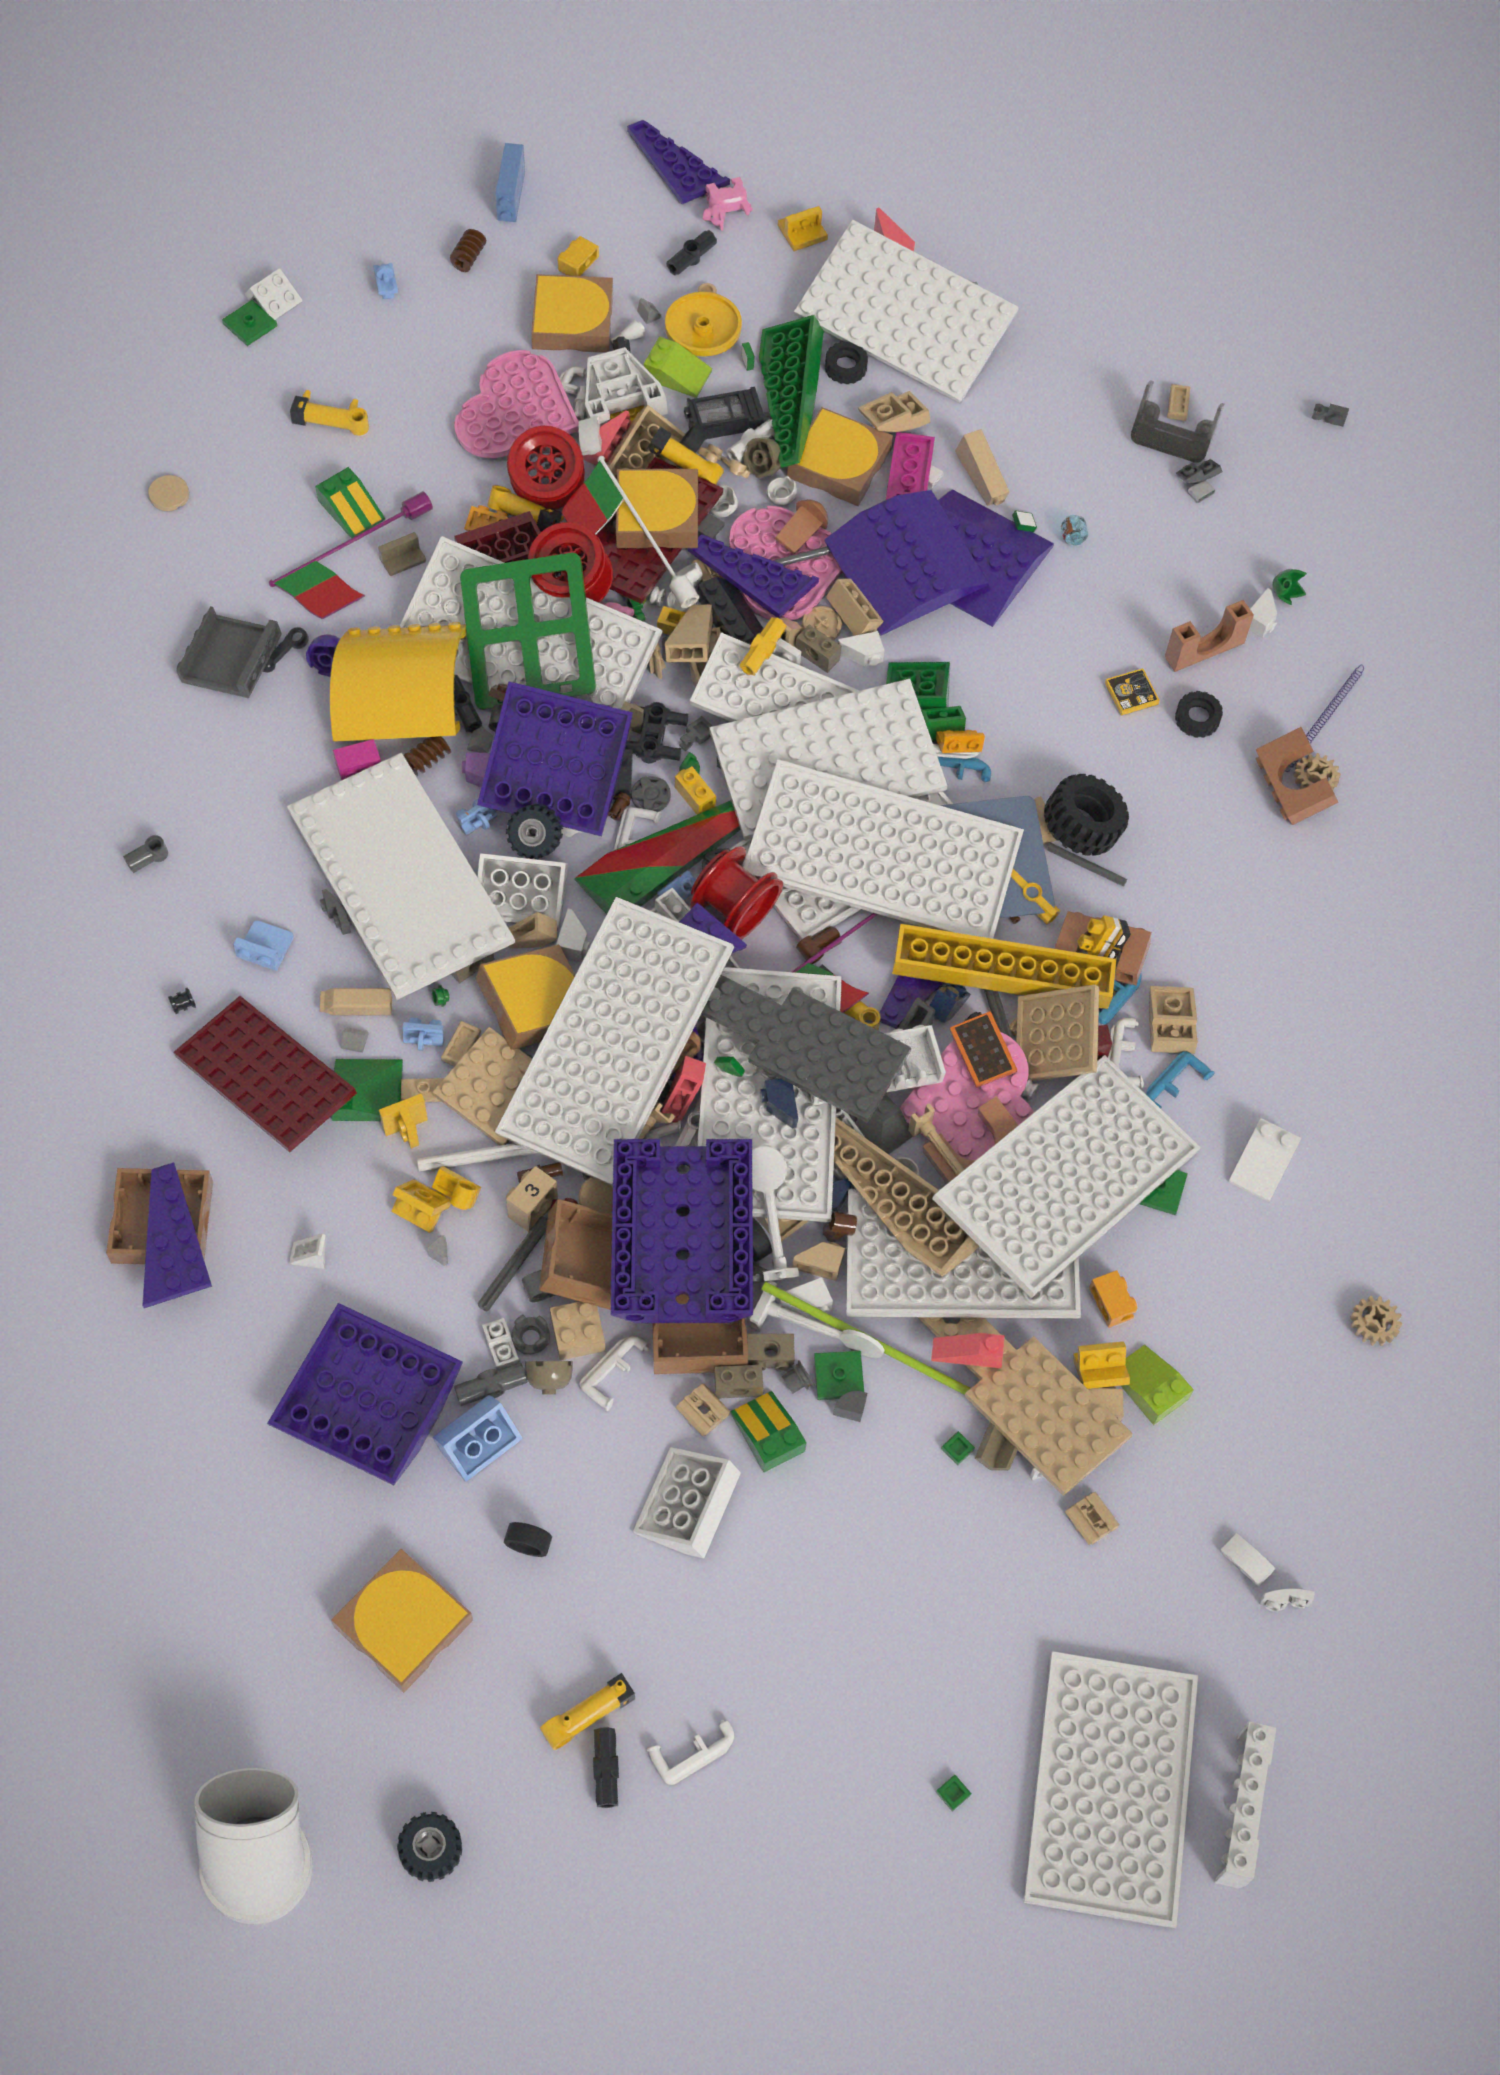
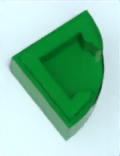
M689 752L680 765L679 771L686 770L692 766L700 775L699 762L696 756Z
M717 1057L714 1061L717 1067L728 1074L742 1077L745 1073L744 1068L734 1057Z

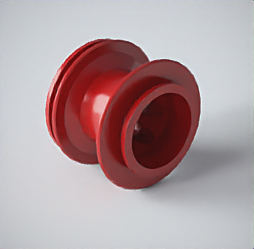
M545 425L530 428L520 434L510 447L507 456V470L510 483L516 495L544 508L559 509L566 505L569 498L584 483L585 469L581 449L575 439L560 428ZM534 457L538 458L537 461L531 462ZM555 458H561L563 461L556 463ZM548 462L550 468L545 470L541 464ZM531 470L537 471V474L533 477L529 475ZM560 471L562 476L557 478L554 476V473ZM543 478H548L549 483L542 484L541 480Z
M572 522L554 524L543 530L533 541L528 559L566 553L578 554L582 561V567L586 568L583 571L586 598L600 603L607 595L613 580L612 564L604 551L600 539L585 526ZM567 571L531 576L536 586L544 593L553 597L570 598Z
M743 846L735 847L730 851L724 850L705 866L693 884L691 890L693 897L690 903L691 909L697 903L704 909L711 905L727 918L724 926L741 940L748 936L768 915L783 889V881L778 879L775 872L767 873L760 879H757L742 867L746 856V849Z

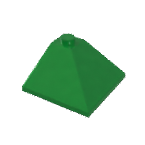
M889 662L886 684L910 679L921 710L949 706L950 662Z
M336 1059L334 1072L353 1086L357 1094L331 1116L332 1121H381L379 1109L401 1101L403 1059Z

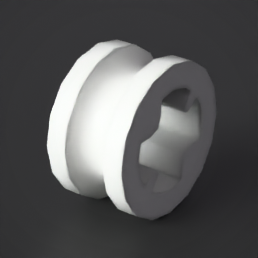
M655 586L650 597V603H657V606L660 607L664 602L666 589L660 590L658 586Z
M1029 1079L1021 1097L1025 1096L1027 1101H1030L1036 1093L1039 1084H1033L1032 1080Z

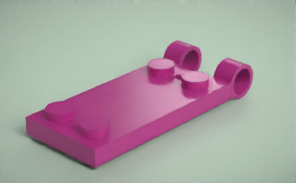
M896 432L886 500L896 495L927 490L935 437Z

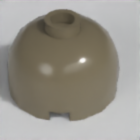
M762 437L752 439L747 443V452H744L743 458L744 465L747 466L746 469L751 472L750 474H754L756 478H763L774 475L780 469L778 457L780 447L774 440Z
M525 1361L526 1378L533 1388L542 1390V1394H556V1390L562 1389L569 1384L572 1378L573 1361Z

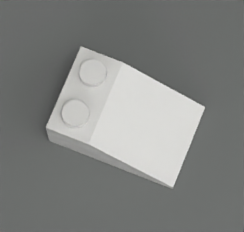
M1260 1118L1228 1182L1270 1202L1301 1137Z

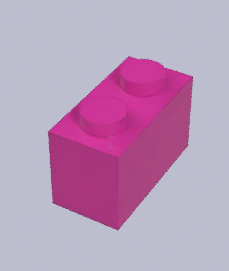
M374 739L333 750L341 781L381 762Z

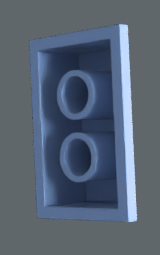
M490 1395L433 1437L442 1454L465 1482L523 1439L502 1404Z

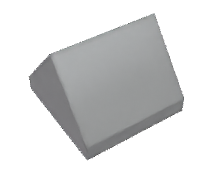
M642 298L639 300L637 312L646 324L661 318V314L653 303Z
M483 727L474 730L467 750L488 753L493 735Z
M346 1028L342 1032L341 1048L363 1053L369 1033Z
M441 1235L428 1246V1253L431 1258L443 1266L448 1264L446 1237Z

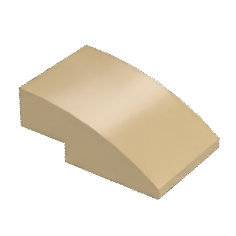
M910 391L897 397L891 392L858 407L859 412L879 431H906L930 423L929 410Z
M1150 986L1149 1025L1151 1052L1181 1053L1186 1051L1195 1054L1198 1040L1194 988Z

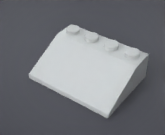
M480 853L478 879L504 921L518 923L539 912L555 919L557 927H559L566 888L567 863Z
M670 1447L633 1533L683 1554L704 1558L741 1472L728 1459Z

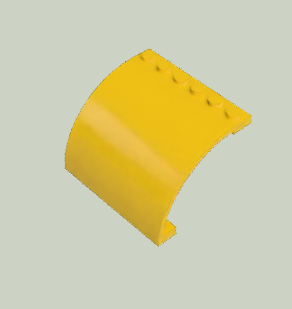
M452 622L445 626H441L440 623H432L426 627H420V624H412L408 628H400L399 625L389 626L388 629H380L379 626L369 627L368 630H360L358 627L348 629L337 644L331 669L330 717L333 741L456 736L460 730V723L455 721L454 672L459 642L461 638L467 635L466 624L461 625L460 622Z

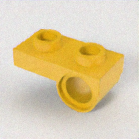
M444 1166L439 1168L432 1185L433 1189L451 1198L450 1203L454 1207L462 1210L474 1207L481 1190L479 1185Z

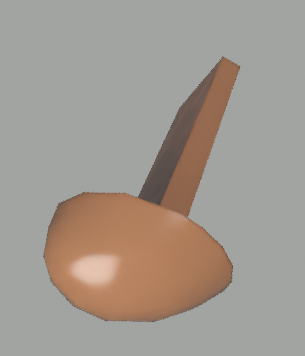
M810 499L798 501L796 503V513L775 539L792 554H795L820 527L827 529L828 515L824 506L818 501Z

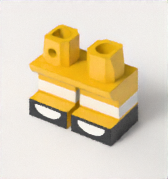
M1105 915L1102 916L1101 920L1091 918L1087 929L1092 934L1090 936L1082 934L1078 939V945L1080 949L1087 951L1089 955L1116 959L1121 951L1120 949L1123 948L1131 935L1127 921Z

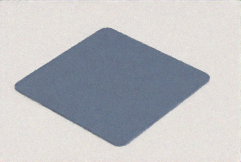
M1019 796L940 805L1024 829L1013 869L1028 883L1033 882L1040 885L1042 888L1041 896L1055 907L1036 804L1032 797ZM1010 877L999 918L1045 913L1035 901L1025 899L1023 889ZM1027 888L1026 894L1029 897L1035 898L1038 896L1037 888Z

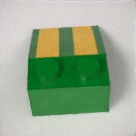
M349 467L315 486L318 502L351 539L385 520L384 515L361 480Z
M772 1391L730 1411L763 1473L805 1452L807 1442L792 1417Z

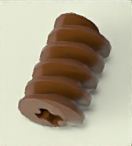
M466 230L450 255L452 265L461 272H469L486 244V237L478 230Z
M429 737L424 739L423 743L417 744L416 748H412L410 753H405L403 756L414 774L418 776L417 770L425 773L424 765L430 769L432 767L430 761L437 764L438 759L436 756L444 759L443 751L450 754L451 749L443 737Z

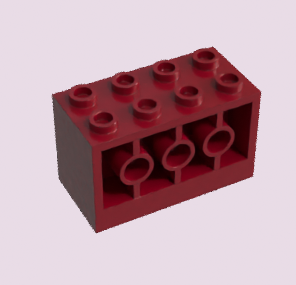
M528 511L455 535L454 539L455 542L501 562L508 563L527 560L530 547L541 532L531 512Z

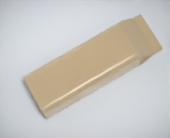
M331 988L327 991H321L320 1012L330 1015H392V992L390 988Z

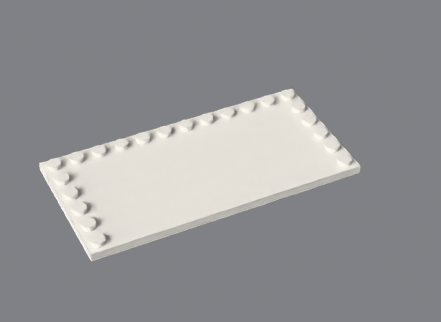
M441 536L404 615L400 628H408L412 624H420V627H426L432 623H440L441 626L452 622H460L461 625L466 624L460 581L462 571L469 568L502 564L504 562ZM530 578L536 622L572 616L570 598L548 595L540 590L532 578ZM513 579L477 585L482 629L489 630L516 626L518 624V613ZM586 598L596 679V690L589 694V697L594 703L621 709L625 701L631 702L663 631ZM574 633L540 637L538 639V650L543 684L577 680L580 675ZM466 635L459 642L454 675H458L459 679L473 684ZM520 641L485 646L484 652L489 691L494 685L504 684L508 686L509 681L526 685ZM572 685L561 686V693L573 691Z
M402 753L287 806L288 812L396 1000L515 943L512 933Z
M777 760L743 868L757 879H760L767 873L775 872L778 879L783 881V887L921 927L993 939L1024 829Z
M616 897L495 1133L613 1186L614 1139L639 1138L734 949L733 944Z
M724 967L721 975L780 1005L783 1004L792 988L840 1011L842 976ZM714 987L708 1000L719 999L721 996L720 990ZM706 1017L703 1062L706 1063L701 1086L697 1146H706V1139H752V1150L760 1146L779 1150L787 1163V1176L784 1183L774 1190L777 1217L779 1219L831 1222L836 1107L829 1103L812 1105L809 1093L793 1085L799 1118L797 1128H791L766 1111L765 1102H761L760 1089H763L765 1080L780 1078L748 1062L749 1056L758 1043ZM717 1057H734L744 1068L745 1073L742 1077L728 1074L717 1067L714 1061ZM752 1188L753 1217L767 1218L764 1193Z
M1104 1055L1097 1061L1096 1073L1078 1076L939 1190L932 1199L1032 1298L1193 1157L1201 1147Z

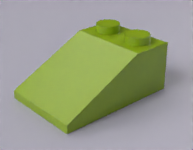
M660 336L644 362V367L660 382L661 386L694 398L698 397L712 372V368L683 346Z
M1143 1345L1126 1358L1125 1366L1130 1376V1384L1120 1386L1153 1425L1191 1397L1194 1389L1183 1376L1146 1345Z

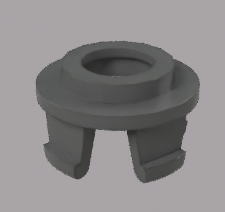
M524 1314L519 1316L514 1321L515 1326L511 1333L515 1348L524 1354H536L544 1350L550 1340V1331L546 1320L540 1315L537 1318H526ZM528 1330H534L539 1334V1340L533 1345L525 1344L522 1340L523 1334Z

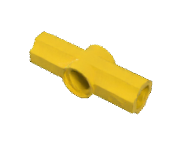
M771 617L761 634L758 633L754 638L749 652L740 663V668L747 675L755 676L764 661L768 660L772 655L778 640L787 627L781 619Z
M1013 869L1011 878L1023 889L1025 899L1035 901L1045 911V913L1036 915L1046 924H1050L1060 914L1061 910L1056 906L1053 907L1041 896L1042 888L1040 885L1033 882L1028 883ZM1027 888H1037L1038 896L1035 898L1029 897L1026 894Z

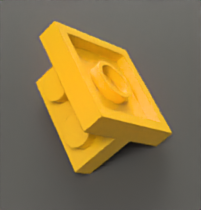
M820 206L809 208L778 220V227L793 251L821 243L828 239V234L821 225L822 210Z
M422 1094L379 1109L382 1128L386 1136L400 1131L403 1142L408 1141L410 1148L419 1146L416 1125L428 1120L425 1100Z
M413 1179L395 1187L392 1195L397 1197L391 1212L431 1233L434 1231L441 1212L448 1209L451 1203L448 1197Z
M1124 1341L1078 1346V1353H1073V1362L1081 1383L1087 1389L1130 1384V1376L1125 1366L1126 1345Z

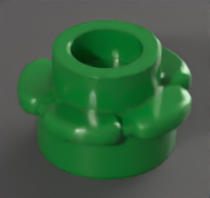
M442 985L432 989L434 1005L444 1007L446 1002H449V992Z

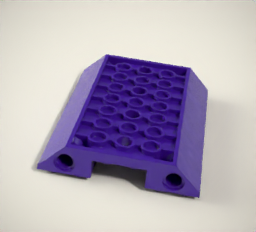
M614 1139L611 1316L633 1323H731L752 1316V1139H706V1146H660V1139ZM680 1165H687L690 1170L685 1174H681L677 1171V1168ZM681 1207H685L690 1211L684 1217L679 1216L676 1212ZM684 1250L689 1253V1257L686 1260H679L676 1254ZM684 1294L689 1297V1301L686 1304H679L676 1301V1297Z

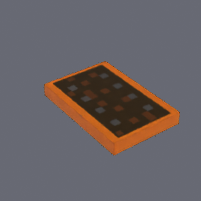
M991 1011L950 1027L949 1030L976 1088L1017 1072V1067Z

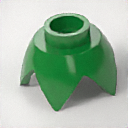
M1286 569L1280 572L1273 580L1274 592L1283 602L1292 605L1290 598L1306 595L1298 581L1307 573L1296 569Z

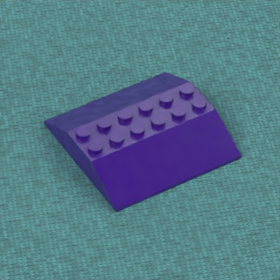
M952 489L938 499V502L989 584L950 604L993 627L1053 548L1054 543L1034 532L1017 530L1013 521Z
M932 490L896 495L858 513L824 539L846 579H852L883 620V623L877 628L880 636L989 584Z
M509 681L477 805L513 814L518 809L527 805H546L548 809L555 811L554 814L560 817L561 820L559 822L563 827L602 837L624 757L633 712Z
M338 1303L267 1424L394 1486L419 1453L441 1414L463 1361Z

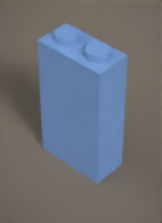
M505 143L496 188L497 220L516 222L525 176L524 145Z

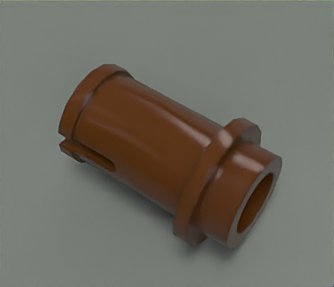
M623 792L615 795V801L609 810L608 816H611L610 818L614 820H620L626 806L630 805V797Z

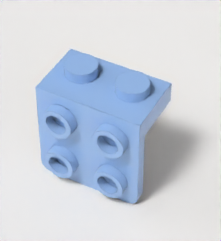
M254 921L245 939L237 937L233 945L238 958L277 971L294 937L290 931L261 921Z

